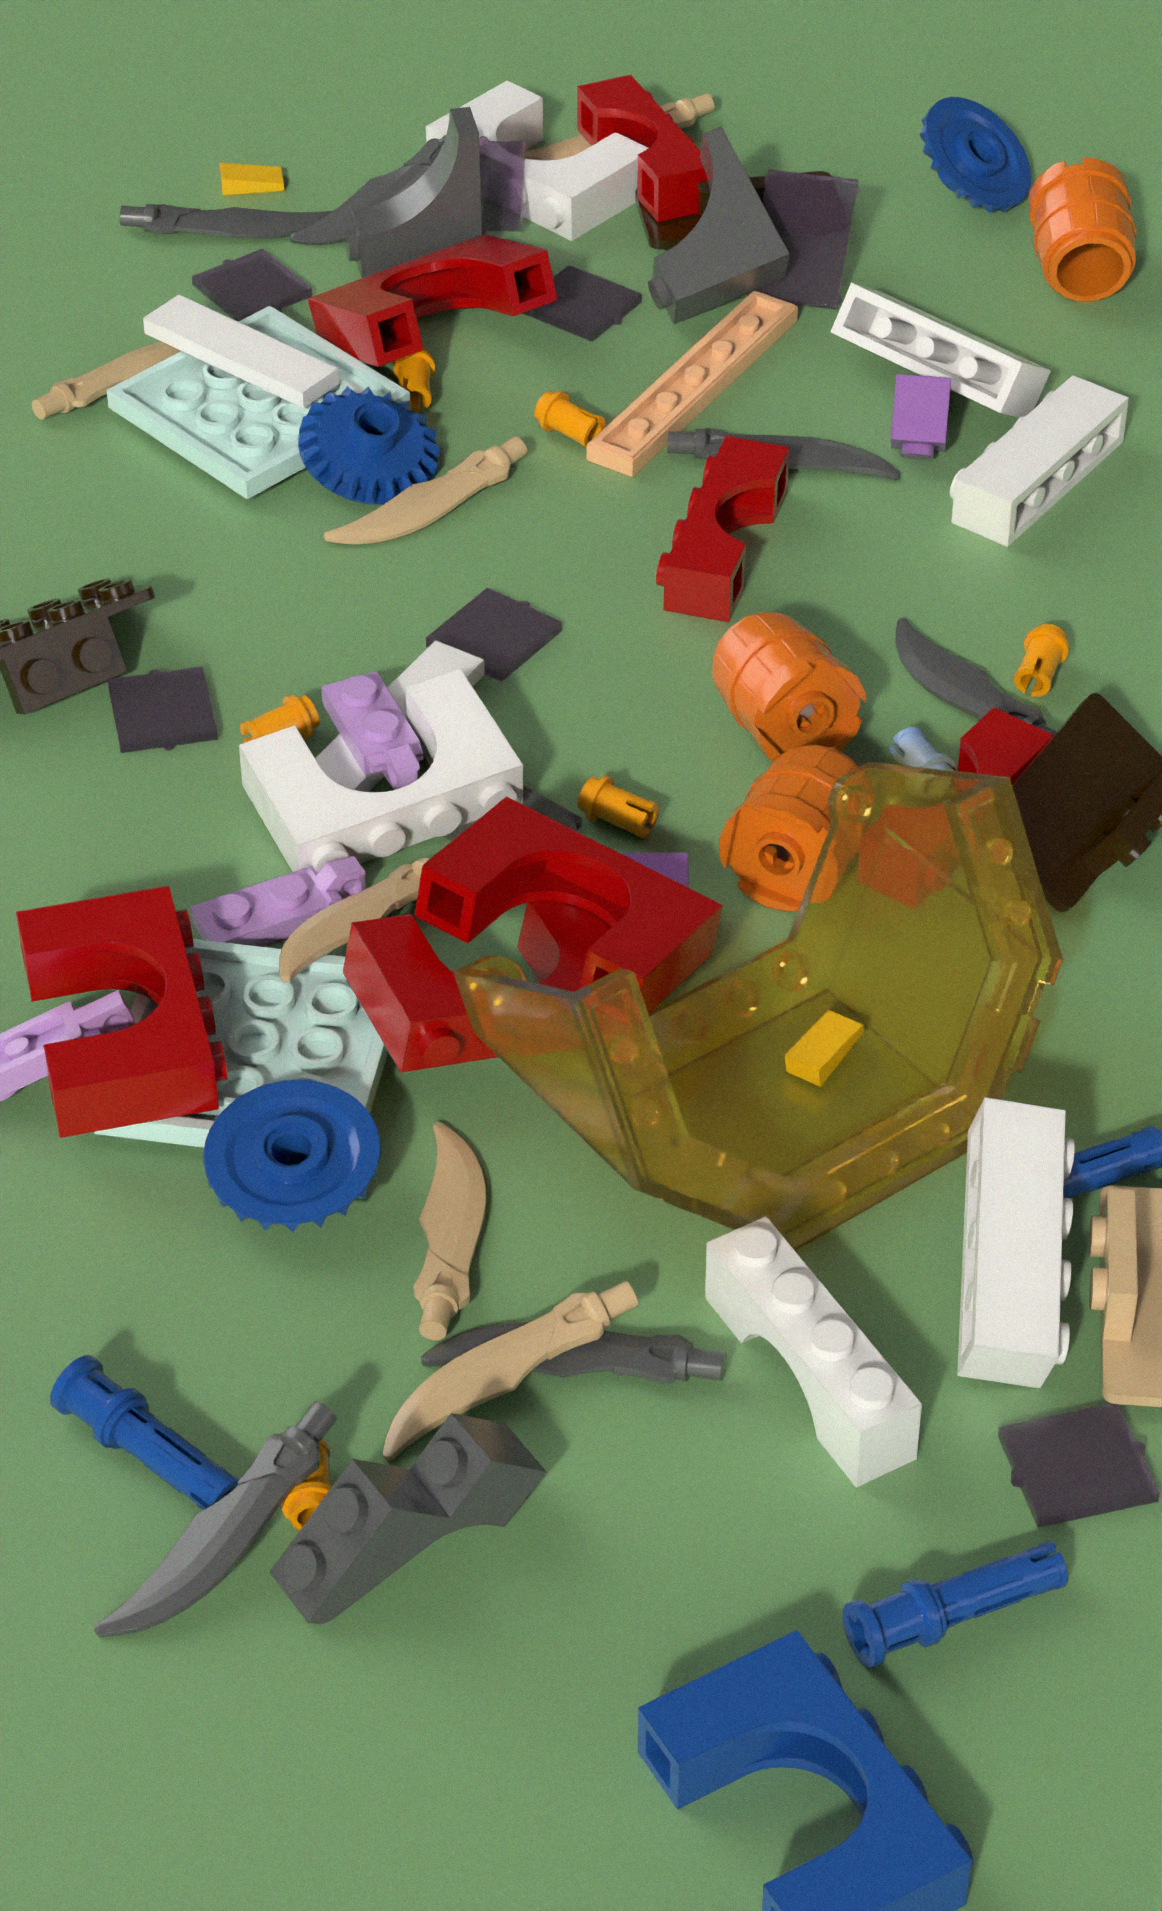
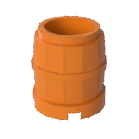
M1082 158L1083 164H1074L1066 167V162L1062 161L1054 164L1039 175L1029 191V218L1034 229V250L1040 262L1045 280L1053 290L1060 293L1063 297L1077 302H1094L1110 297L1120 290L1134 270L1137 230L1130 212L1131 196L1124 175L1111 163L1096 158Z
M761 612L744 617L731 626L718 642L713 656L712 678L714 685L734 720L739 726L751 733L757 746L771 761L774 762L781 754L792 748L814 744L832 747L841 752L858 733L862 720L857 715L860 708V698L866 703V692L859 678L846 664L833 656L823 639L809 631L791 616L782 613Z
M814 744L792 748L784 752L763 774L755 779L744 803L734 810L719 837V856L722 865L726 869L730 863L733 872L740 878L736 886L745 896L767 908L787 912L802 910L805 903L818 900V904L827 898L843 870V865L850 861L855 853L857 834L866 827L872 811L870 786L863 771L849 756L832 747Z

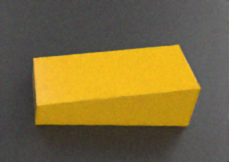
M219 162L223 196L284 191L282 168L280 166Z
M828 1010L784 1055L786 1072L821 1087L864 1033L863 1024Z

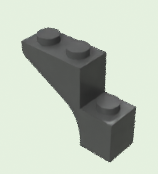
M451 1413L410 1469L352 1459L271 1569L270 1574L308 1623H327L443 1536L477 1525L505 1527L546 1471L506 1424Z

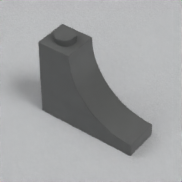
M470 107L450 109L449 125L443 146L432 165L413 185L381 203L352 209L353 230L345 231V246L348 261H357L361 278L482 235L479 131Z
M722 126L706 132L702 136L700 161L704 167L710 191L707 207L696 226L681 242L654 258L652 279L648 281V288L656 307L659 310L666 308L673 324L786 277L789 252Z

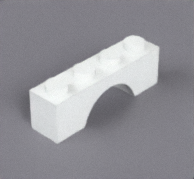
M763 1217L707 1242L705 1299L741 1344L761 1336L780 1352L792 1369L804 1392L812 1414L818 1441L857 1488L916 1460L922 1403L767 1217Z

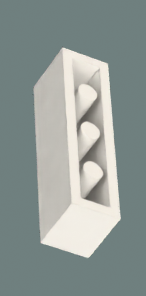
M854 283L850 284L831 329V333L921 376L951 378V390L999 413L1018 418L1028 415L1035 408L1051 372L1047 368L888 294Z
M1072 375L1055 391L1047 393L1043 401L1028 415L1020 417L1013 428L997 442L990 443L984 453L972 464L958 471L950 487V497L953 499L951 523L1003 546H1010L1123 443L1129 397Z
M985 1097L968 1130L957 1376L1040 1389L1054 1365H1062L1066 1359L1070 1329L1068 1323L1060 1322V1302H1064L1068 1295L1071 1281L1070 1260L1061 1259L1062 1240H1066L1071 1228L1073 1202L1070 1198H1063L1064 1179H1067L1070 1175L1075 1151L1074 1140L1065 1137L1066 1110Z

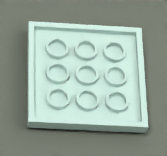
M271 306L239 321L250 328L337 367L339 384L328 391L339 396L347 386L355 393H362L369 386L376 396L383 397L391 391L393 401L399 404L410 401V392ZM183 351L107 389L108 408L246 499L263 492L267 488L306 468L299 453L298 434L303 416L308 414L312 403L305 408H301ZM325 393L324 395H322L320 398H318V399L315 400L314 402H315V403H321V402L323 401V399L325 398V396L327 395V393Z
M193 939L194 946L185 948L186 954L198 952L200 957L205 990L196 992L197 997H210L215 1020L216 1035L208 1036L209 1043L221 1041L227 1067L228 1080L216 1082L219 1109L96 1131L94 1134L204 1148L211 1126L229 1104L257 1087L284 1080H311L338 1087L356 1098L370 1113L388 1050L342 972L345 956L325 954L300 971L290 982H282L279 973V955L282 949ZM137 993L131 1009L136 1024L148 1017L158 1006L155 1001Z

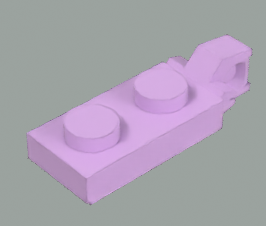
M377 671L352 676L346 680L321 686L323 706L364 775L382 771L393 790L405 787L418 779L417 770L420 769L418 761L423 760L420 741Z
M355 856L328 861L320 871H315L313 866H309L307 870L304 868L190 906L192 924L203 940L266 947L288 939L303 922L319 911L366 889L365 870Z
M120 991L112 992L78 1008H74L71 1001H68L0 1033V1101L8 1099L17 1090L48 1076L43 1044L111 1033L135 1025L132 1012Z

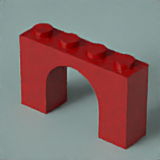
M484 234L308 298L315 332L318 336L357 360L379 367L424 350L417 318L460 308H484L514 317L558 299L546 249Z
M506 796L422 865L414 916L468 944L507 910L524 903L554 901L571 904L592 912L603 919L611 929L587 950L577 1001L634 1029L712 955L723 905Z
M170 886L16 912L22 958L31 1002L97 990L118 989L139 993L158 1004L157 1008L148 1017L126 1029L43 1044L50 1094L60 1138L219 1109L216 1082L228 1080L224 1051L221 1041L209 1043L208 1036L216 1035L212 1004L209 996L197 997L196 992L205 990L201 961L198 952L186 954L185 948L194 946L187 909L175 910Z
M554 901L527 903L517 948L539 983L521 988L489 987L469 981L451 971L437 957L412 914L351 923L342 972L401 1073L637 1036L639 1028L638 1024L634 1029H631L577 1001L587 950L611 929L603 919L583 908Z

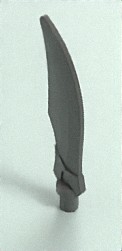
M446 135L441 139L433 138L428 140L415 156L403 164V167L388 174L371 178L353 196L329 215L302 230L292 233L290 235L291 242L305 245H326L345 241V231L353 230L352 209L381 203L413 185L428 170L438 156Z
M146 204V207L122 205L120 209V226L142 227L145 232H152L154 234L174 233L176 231L235 238H278L290 236L292 233L318 222L333 211L281 212L239 207L200 210L165 204Z
M711 428L695 429V433L668 431L667 453L694 454V459L707 460L709 455L716 456L725 436L790 447L789 469L844 471L898 480L900 477V472L880 457L865 450L830 440L800 436L731 434Z
M898 619L896 626V648L899 659L914 680L928 692L979 720L995 707L1053 735L1057 732L1046 725L1043 713L1039 709L1023 704L1005 693L1002 694L990 682L985 671L962 661L934 645L916 631L907 619Z
M529 1322L498 1324L454 1336L421 1356V1363L425 1367L446 1365L472 1348ZM604 1331V1334L598 1340L574 1347L551 1360L547 1358L532 1371L563 1378L585 1373L613 1372V1374L645 1378L661 1384H670L676 1380L688 1381L690 1376L723 1381L727 1367V1353L696 1349L692 1342H689L681 1335H655L651 1338Z
M315 1401L295 1427L288 1426L283 1433L273 1434L268 1437L251 1467L237 1482L238 1486L215 1504L195 1514L173 1548L144 1584L119 1608L95 1625L94 1631L98 1637L120 1636L146 1630L166 1622L185 1611L215 1588L242 1559L292 1489L301 1484L319 1468L320 1448L318 1444L337 1420L333 1411L324 1404Z

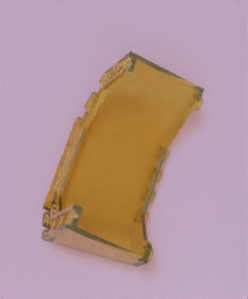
M868 762L840 777L831 789L828 799L831 824L786 941L654 1009L649 1015L633 971L618 969L575 992L526 981L520 966L509 958L496 955L485 956L453 972L473 1031L634 1190L732 1230L767 1217L796 1251L966 1154L968 1130L984 1098L1003 1100L1013 1071L1022 1073L1040 1024V1020L1033 1017L1045 984L1054 986L1063 958L1010 777ZM828 1010H831L863 1024L864 1033L820 1087L786 1072L784 1055Z

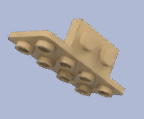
M1110 1185L1104 1187L1100 1192L1099 1216H1091L1089 1229V1257L1100 1258V1268H1092L1089 1308L1090 1310L1101 1311L1102 1396L1112 1404L1162 1407V1188Z

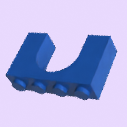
M798 1630L638 1707V1754L677 1810L748 1774L763 1769L780 1767L802 1769L823 1776L840 1787L853 1801L862 1819L856 1830L835 1848L763 1884L762 1911H955L966 1905L973 1856L965 1837L955 1825L951 1823L945 1825L929 1805L926 1790L919 1776L910 1766H900L885 1747L881 1729L875 1718L865 1708L857 1710L842 1690L838 1672L831 1660L822 1652L815 1654Z

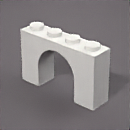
M505 81L459 107L471 108L479 131L482 197L570 241L577 239L636 203L635 190L637 189L638 154L648 149V147L615 132L571 157L557 160L522 158L517 156L520 152L543 141V97L514 83ZM449 113L426 126V142L433 138L441 139L447 134Z
M461 668L406 687L407 721L418 737L423 754L431 766L419 779L405 787L387 792H362L338 784L320 768L295 725L239 745L242 786L292 872L304 868L307 870L309 866H313L315 871H320L328 861L355 856L360 864L378 857L390 856L400 849L434 837L448 835L456 829L476 822L506 796L523 804V764Z

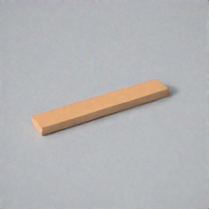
M755 290L752 291L586 445L587 461L634 477L667 445L668 431L681 432L797 322L798 306Z

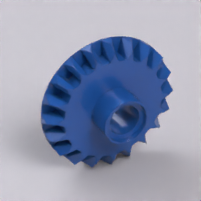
M961 97L943 98L928 110L929 112L921 120L924 127L919 135L926 143L922 151L925 155L932 158L933 162L930 168L937 171L942 183L949 190L955 192L957 198L965 196L973 208L982 205L986 211L991 213L996 209L1006 212L1011 207L1018 205L1026 197L1031 185L1029 161L1018 138L1003 120L983 105Z
M347 386L339 396L328 392L321 403L313 402L308 414L303 416L298 434V448L301 459L315 480L331 492L359 503L384 505L406 488L412 486V484L432 480L438 465L440 447L436 445V430L427 427L426 414L413 413L410 401L400 404L393 401L391 391L383 397L376 396L369 386L362 393H355Z
M284 1080L257 1087L243 1094L221 1112L207 1135L203 1162L209 1188H212L216 1193L221 1207L229 1206L234 1210L241 1222L248 1218L258 1221L265 1231L273 1224H281L294 1233L297 1226L301 1223L313 1221L321 1228L327 1216L334 1213L346 1216L352 1201L356 1198L365 1199L368 1184L371 1179H375L378 1176L381 1146L374 1119L368 1110L352 1095L338 1087L322 1082Z

